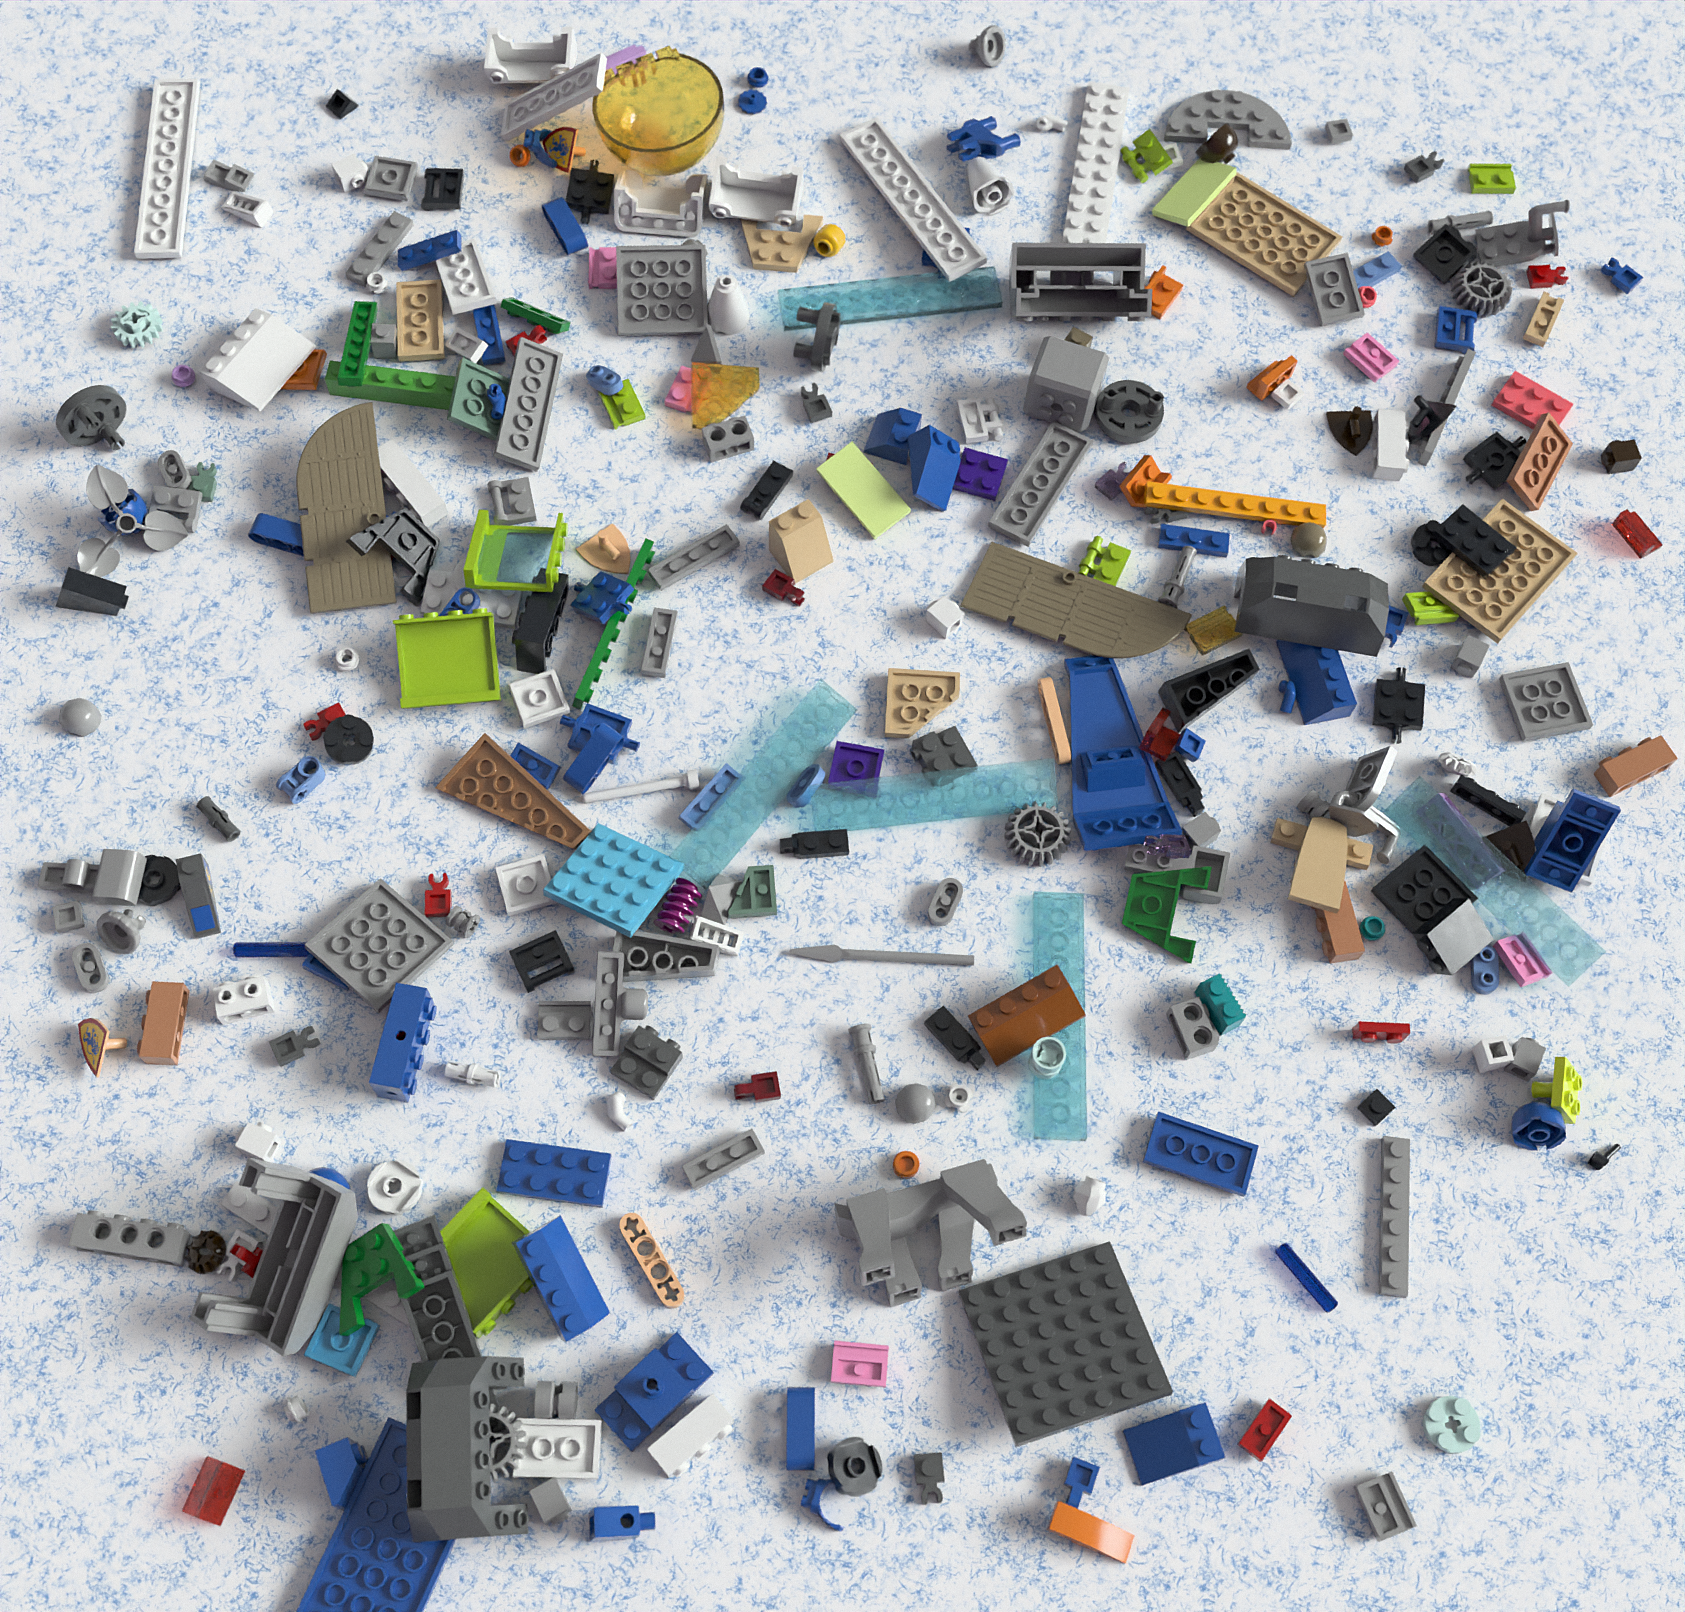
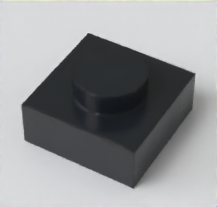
M1376 1089L1357 1108L1376 1127L1396 1107Z

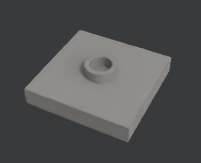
M375 156L364 187L365 195L408 201L418 170L417 162Z

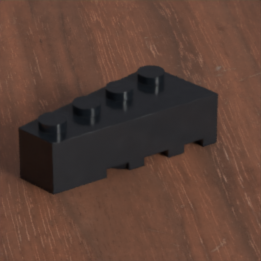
M541 569L538 578H534L532 584H546V570ZM559 573L558 582H554L552 592L532 591L531 595H527L525 601L526 610L524 613H520L519 628L514 630L512 635L518 671L533 674L546 672L545 657L550 658L553 636L557 635L559 617H562L569 593L568 574Z
M1246 649L1163 683L1158 693L1179 734L1252 680L1260 669L1250 649Z

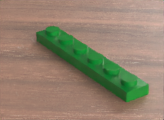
M354 301L337 377L338 386L356 387L363 384L371 345L372 323H375L378 312L377 302Z

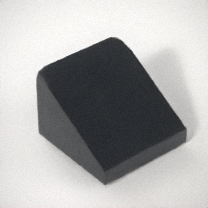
M339 89L334 92L326 104V107L340 119L359 106L352 98Z

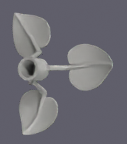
M96 465L92 469L86 485L88 499L98 509L112 506L119 516L115 521L118 531L107 544L99 538H90L80 545L77 552L80 571L98 577H103L114 571L119 564L120 555L117 550L110 548V546L122 533H131L136 528L145 530L143 534L145 543L157 551L168 550L188 536V532L183 524L167 512L153 511L148 513L145 517V525L137 523L133 515L123 514L115 503H121L127 497L128 485L125 479L118 473L101 465Z

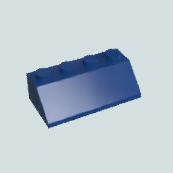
M1277 640L1276 644L1288 679L1295 684L1296 702L1304 725L1350 717L1357 702L1339 651Z
M561 1216L554 1218L512 1242L562 1341L568 1342L592 1328L610 1314Z

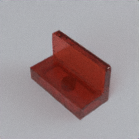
M1626 509L1620 512L1612 523V526L1640 559L1662 547L1660 540L1635 511L1630 513Z
M1162 707L1148 728L1139 749L1162 761H1166L1180 736L1179 733L1164 726L1171 713L1170 710Z
M207 1456L183 1506L182 1512L221 1527L245 1474V1470Z

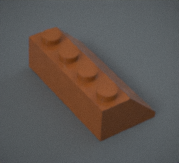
M1055 965L968 1015V1018L994 1064L998 1067L1033 1047L1042 1037H1051L1084 1018L1086 1014L1059 966Z

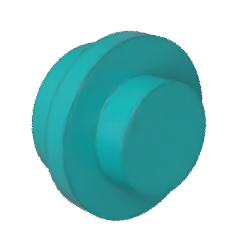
M1375 916L1364 918L1360 924L1362 936L1370 941L1381 939L1385 934L1384 922Z

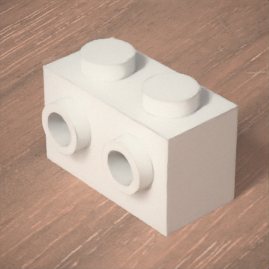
M251 975L243 981L223 982L219 987L212 988L216 1015L223 1025L275 1012L270 984L264 975Z

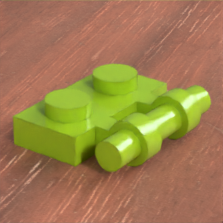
M1148 129L1132 141L1136 147L1134 150H1129L1127 146L1120 149L1123 155L1122 159L1126 164L1130 165L1135 178H1139L1141 183H1145L1149 177L1146 173L1150 170L1156 176L1173 164L1172 159L1151 129ZM1141 156L1145 160L1143 164H1139L1137 161Z
M1095 536L1093 541L1088 544L1087 554L1079 564L1080 569L1078 573L1086 576L1088 573L1092 574L1094 579L1116 586L1132 550L1112 542L1105 549L1101 546L1103 538ZM1095 557L1102 559L1099 565L1094 564Z

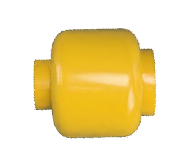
M826 224L817 232L813 241L815 249L819 254L825 257H833L842 249L846 240L845 234L840 227L834 224Z

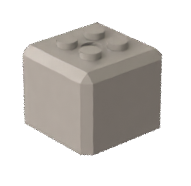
M1052 336L1044 337L1029 376L1023 407L1026 415L1050 423L1055 421L1067 428L1080 432L1088 429L1102 389L1109 356L1105 352Z

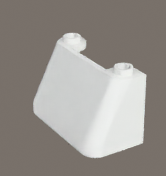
M562 27V34L559 37L558 35H553V42L513 43L511 35H507V38L500 35L499 28H488L484 63L487 79L495 84L545 83L575 67L578 49L573 27Z
M717 156L709 199V210L715 217H732L776 223L784 227H789L796 222L804 187L803 168L792 167L790 174L782 171L781 176L741 171L737 164L734 167L730 166L727 163L728 158Z
M621 167L614 188L615 225L618 229L626 232L683 237L697 236L701 232L708 175L692 174L686 181L685 189L643 186V177L638 170Z

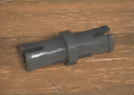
M205 796L198 801L196 807L209 819V824L213 828H217L228 842H232L239 837L241 831L229 820L226 811L221 810L209 796Z

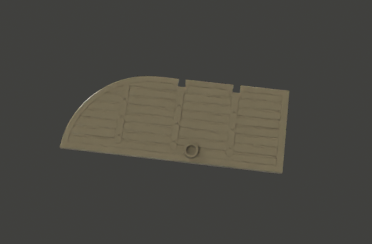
M373 402L347 408L324 422L307 442L298 463L296 475L299 510H308V515H300L304 561H313L314 564L313 566L305 567L310 614L396 603L391 554L376 541L369 551L361 556L346 542L351 536L386 518Z
M991 542L960 606L1006 623L1008 617L1014 619L1012 623L1014 627L1057 642L1059 636L1065 638L1063 645L1105 658L1138 657L1161 649L1172 642L1184 630L1192 617L1190 613L995 542Z

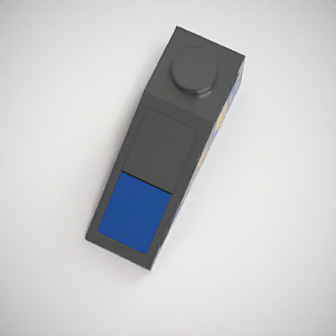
M201 853L176 859L179 881L195 939L221 933L209 864Z

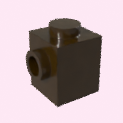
M1635 439L1612 441L1601 454V463L1605 466L1608 474L1634 471L1642 459Z

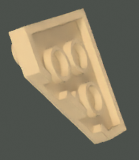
M888 668L885 737L909 739L959 698L960 672Z

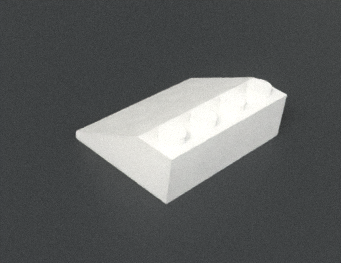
M255 308L199 373L210 390L261 412L316 346L272 314Z

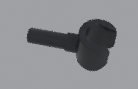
M1616 1143L1604 1155L1596 1151L1589 1159L1588 1164L1596 1170H1601L1603 1166L1609 1163V1159L1621 1149V1146Z

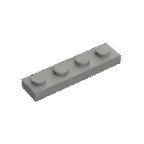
M394 211L345 272L346 278L366 287L367 277L371 273L379 271L414 226L413 220Z
M726 524L648 569V574L662 591L740 546V541Z

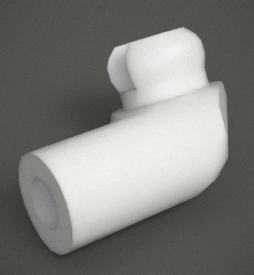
M1048 114L1039 117L1036 120L1035 126L1039 131L1055 128L1063 132L1067 121Z
M615 1092L607 1099L608 1117L626 1132L633 1125L634 1121L623 1113V1104L626 1101L624 1094Z

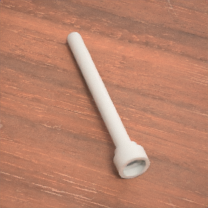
M697 769L687 771L686 774H683V777L584 793L581 799L584 803L683 786H685V789L690 788V790L700 789Z

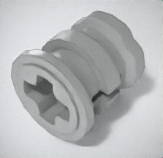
M456 905L447 916L446 925L449 927L454 926V930L461 933L463 931L464 937L469 938L476 931L480 922V916H471V912L467 910L462 911V908Z

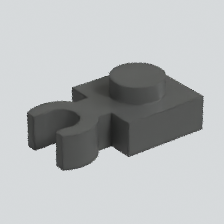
M1433 151L1427 159L1420 155L1405 164L1404 170L1416 183H1419L1432 176L1435 170L1440 169L1444 159L1434 160L1437 152Z
M815 382L812 383L811 392L806 391L805 387L801 386V396L805 399L803 400V407L810 422L814 423L832 417V410L825 395H818L817 384Z
M1147 507L1145 515L1154 514L1150 523L1157 524L1163 518L1166 523L1186 519L1189 512Z
M312 1026L304 1028L298 1036L292 1030L269 1041L280 1067L305 1056L303 1048H315L320 1045L318 1038L307 1040L308 1036L315 1032Z
M942 1452L914 1455L916 1485L924 1484L925 1487L921 1494L922 1504L927 1505V1494L930 1492L936 1494L937 1503H942L943 1494L937 1487V1483L945 1482Z

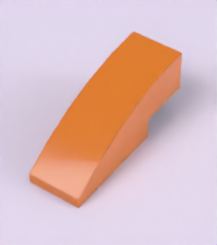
M1060 1501L1055 1503L1047 1527L1049 1532L1124 1564L1127 1561L1134 1535Z

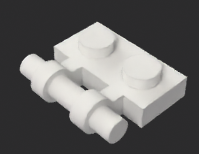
M979 398L957 401V410L966 444L988 441L989 432L994 434L995 440L1003 439L1002 431L1004 427L1003 423L999 421V408L995 404L994 398H987L985 400L986 405H981ZM985 415L990 418V422H985Z

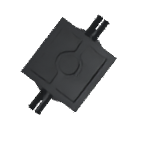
M594 159L590 161L589 170L571 168L566 195L568 207L582 212L580 222L583 224L585 217L586 224H589L590 214H609L614 174L598 172L599 161L595 160L594 166Z
M1496 431L1464 456L1463 460L1474 470L1466 476V481H1469V484H1473L1476 480L1482 478L1494 490L1507 482L1506 480L1521 454L1519 448L1527 443L1526 439L1520 436L1514 442H1511Z
M1401 667L1396 668V680L1377 679L1375 683L1372 725L1391 729V742L1395 743L1396 741V744L1402 742V731L1408 729L1421 731L1423 727L1425 684L1405 681L1406 668L1404 667L1402 671Z

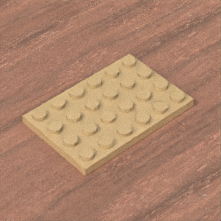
M1238 172L1191 225L1186 227V230L1293 297L1308 281L1304 269L1305 262L1328 257L1342 240L1341 235Z
M1501 499L1483 521L1517 547L1515 552L1486 579L1452 552L1422 586L1423 589L1427 592L1429 591L1445 605H1448L1454 612L1458 613V615L1497 644L1578 554L1504 499Z

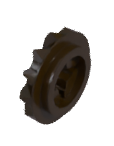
M201 1230L198 1236H192V1243L186 1246L188 1255L185 1259L189 1263L188 1268L194 1272L208 1274L215 1271L223 1262L226 1254V1243L223 1236L218 1232ZM206 1248L212 1254L202 1255L199 1250Z

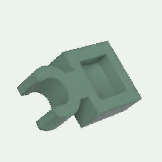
M199 462L197 464L199 476H191V484L188 490L200 491L203 494V502H213L217 485L214 476L217 473L215 464L211 463L210 469L204 470L203 463Z

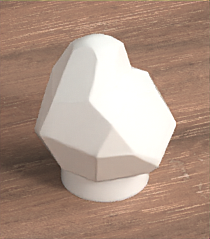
M1086 1175L1084 1182L1078 1183L1074 1190L1073 1199L1079 1214L1091 1216L1105 1204L1106 1192L1104 1188L1106 1183Z

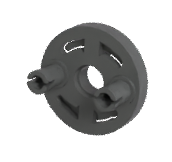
M824 302L819 310L799 306L796 320L815 324L816 331L813 346L796 342L793 357L811 360V370L824 372L826 365L830 366L834 345L837 346L841 313L837 312L836 304Z
M1121 380L1114 382L1104 388L1098 397L1095 408L1097 424L1107 436L1119 442L1139 443L1148 440L1156 434L1161 426L1164 416V395L1139 381ZM1131 409L1136 413V416L1128 417L1121 411Z
M94 385L84 388L68 398L59 409L56 416L57 430L68 443L75 446L92 445L105 438L112 450H119L121 448L116 442H119L123 447L125 441L116 430L125 418L126 403L120 394L110 386Z

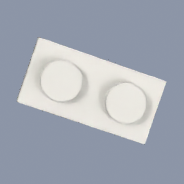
M456 327L444 345L450 351L474 363H477L488 347L483 340Z

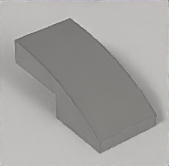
M213 159L204 174V181L225 189L245 192L254 177V173L236 164H233L231 168Z

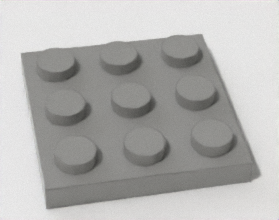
M1569 662L1502 674L1499 681L1523 742L1587 730L1593 726Z

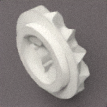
M1450 752L1441 753L1438 758L1441 766L1454 774H1462L1468 777L1474 776L1477 771L1475 764L1457 754Z

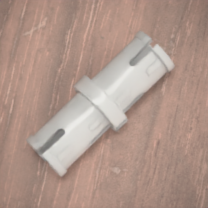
M449 1060L445 1068V1077L461 1079L471 1085L478 1083L496 1088L500 1080V1071L485 1069L474 1063L468 1065Z

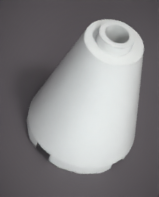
M984 157L973 158L967 165L973 206L981 214L982 212L988 213V215L997 214L1009 206V200L1011 196H1014V187L1010 180Z
M722 275L717 278L707 305L708 325L711 324L712 330L716 333L720 331L724 332L725 335L737 334L746 328L750 317V312L738 281L731 275Z

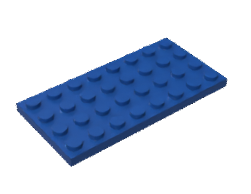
M388 1417L296 1612H424L456 1539L413 1542L407 1514L406 1424Z

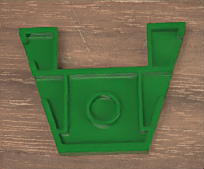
M1205 866L1132 874L1122 924L1182 960L1192 963L1196 941L1171 936L1172 923L1181 884L1207 889L1212 867Z
M380 1223L348 1244L342 1262L340 1335L349 1336L365 1326L360 1298L391 1278H395L399 1298L407 1299L424 1288L422 1280L417 1278L413 1272L415 1270L413 1264L404 1257L402 1253L404 1249L390 1224Z

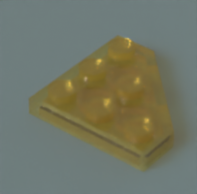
M692 362V428L702 429L709 424L723 422L728 416L736 412L744 402L753 397L760 388L759 368Z

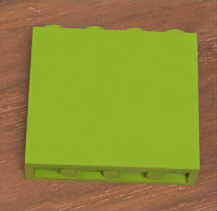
M487 608L473 609V614H463L462 610L448 611V616H438V612L424 613V618H414L413 614L399 615V620H393L396 630L402 695L400 705L402 709L501 701L494 615L492 612H487Z
M484 1187L441 1230L474 1329L473 1332L478 1338L483 1334L487 1336L496 1327L497 1323L495 1321L502 1313L506 1315L516 1305L514 1300L521 1293L526 1294L533 1287L512 1244L513 1241L530 1231L503 1208Z

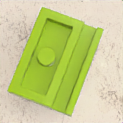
M1469 164L1467 170L1470 174L1471 193L1514 194L1516 185L1513 171H1511L1512 164Z
M629 379L622 381L623 388L616 394L605 395L598 391L614 429H618V426L621 425L627 426L645 419V413Z
M1429 591L1405 593L1402 598L1410 616L1416 620L1414 622L1415 625L1455 622L1459 617L1458 613L1455 614L1448 605L1435 598Z

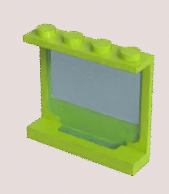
M478 510L463 569L466 588L552 592L554 582H558L559 579L557 567L562 565V554L560 552L565 550L564 537L568 536V523H564L563 513H558L555 527L490 525L488 510Z

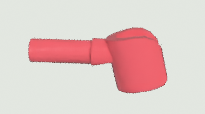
M1273 520L1265 521L1261 527V533L1264 534L1266 527H1270L1272 529L1271 535H1273L1277 524Z

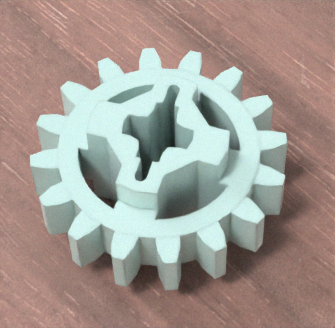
M141 301L138 303V306H135L133 302H130V307L128 308L124 305L121 306L123 311H116L117 318L111 319L113 323L111 328L116 339L122 341L124 346L130 343L132 348H135L136 344H140L143 348L145 342L153 344L152 338H159L158 332L163 331L161 326L163 321L156 308L153 309L151 304H147L144 307Z

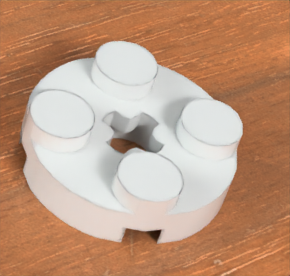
M403 1160L384 1162L379 1164L368 1178V1196L371 1203L379 1211L385 1214L402 1215L418 1202L423 1183L419 1173L410 1163ZM397 1181H400L401 1190L393 1194L389 1193L391 1190L388 1186L389 1183L395 1184Z

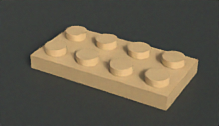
M441 279L396 282L399 362L445 359Z

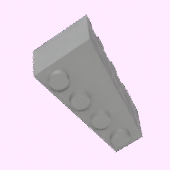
M617 931L612 950L624 952L623 982L715 976L720 954L719 946L715 944L636 931L631 938Z

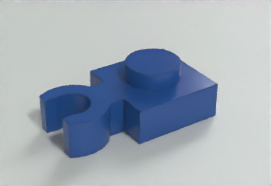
M1611 258L1608 265L1604 264L1601 269L1604 275L1612 276L1613 278L1610 282L1627 295L1644 278L1627 264L1622 268L1615 258Z
M1389 605L1385 637L1390 640L1389 647L1392 648L1397 641V635L1400 636L1403 632L1409 612Z

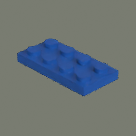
M1158 1111L1143 1163L1244 1197L1259 1145Z
M506 1139L496 1191L498 1194L603 1208L612 1154Z

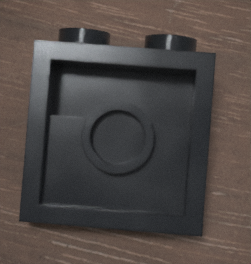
M1444 224L1413 253V257L1445 285L1462 267H1465L1468 263L1471 264L1477 258V248L1471 241L1466 242L1455 227L1451 228Z

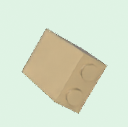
M809 499L769 521V551L786 574L795 579V584L833 562L822 516Z

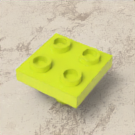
M1555 1057L1553 1082L1533 1081L1531 1086L1533 1098H1551V1107L1561 1113L1565 1124H1575L1576 1115L1580 1114V1101L1577 1098L1578 1091L1582 1090V1077L1566 1057Z

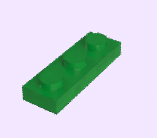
M513 297L502 299L500 308L507 310V314L513 317H524L529 324L547 327L546 330L553 334L569 330L571 322Z

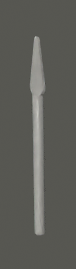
M838 945L795 948L789 951L790 954L828 962L852 959L974 965V955L841 949Z

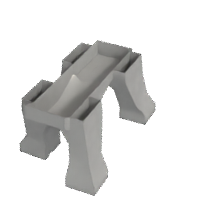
M985 1159L943 1170L940 1172L939 1179L887 1194L885 1188L846 1199V1206L834 1203L836 1224L840 1236L858 1241L862 1252L859 1260V1279L861 1285L866 1286L884 1280L890 1307L921 1298L922 1284L909 1254L905 1236L915 1233L936 1215L939 1220L942 1251L938 1266V1282L942 1292L972 1283L973 1266L970 1261L976 1220L988 1230L994 1246L1026 1237L1027 1221L1023 1212L1009 1200L997 1185V1177L992 1164H987Z

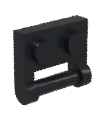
M427 168L424 175L426 185L424 198L421 200V208L425 211H432L433 209H461L464 181L463 169ZM437 179H440L438 198H433L434 183Z
M556 930L509 951L527 993L534 991L535 987L567 973L570 975L575 972ZM559 958L561 959V965L532 978L529 977L528 972Z

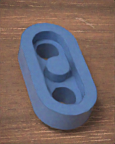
M595 365L586 374L589 385L605 395L616 394L623 388L620 375L605 366Z
M818 764L808 766L789 790L786 799L794 808L806 806L816 789L824 782L825 772Z
M1487 945L1470 960L1472 987L1476 992L1483 995L1492 993L1499 985L1498 953L1494 947ZM1482 953H1487L1489 959L1484 958ZM1483 976L1488 977L1490 979V983L1486 982Z

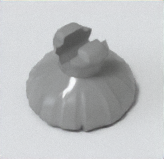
M996 25L988 26L982 31L980 36H976L975 40H971L968 46L969 51L972 55H979L986 66L996 67L1002 61L1006 50V38L1002 29Z
M126 909L123 913L115 911L104 913L97 920L96 924L98 935L106 943V946L120 954H132L140 944L139 930L144 928L146 923L145 918L141 915L136 919H132L133 911L130 909Z

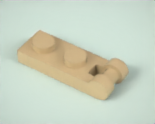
M1547 292L1542 293L1523 337L1524 340L1544 347L1564 302L1562 298L1558 297L1555 299L1550 297V294Z

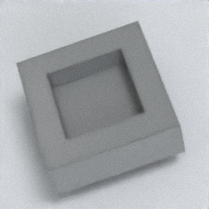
M1347 119L1328 121L1326 123L1325 129L1331 144L1352 140L1353 133Z
M79 901L52 907L55 929L58 933L85 927L82 907Z

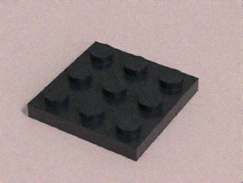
M1425 844L1371 890L1381 903L1411 933L1416 931L1453 898L1470 899L1472 904L1478 899Z

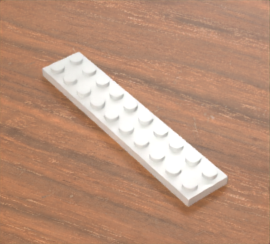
M198 79L154 80L134 251L137 259L182 258L200 89Z
M1088 81L1062 243H1106L1130 90L1128 87Z
M877 117L840 134L841 142L949 282L987 264L986 255Z

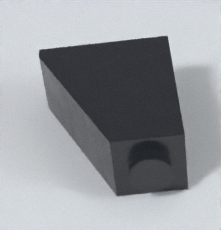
M68 567L56 607L117 616L120 608L125 610L129 598L128 595H125L127 586Z

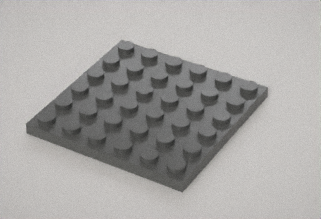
M1110 1241L959 1290L961 1302L1015 1447L1170 1396L1173 1393Z

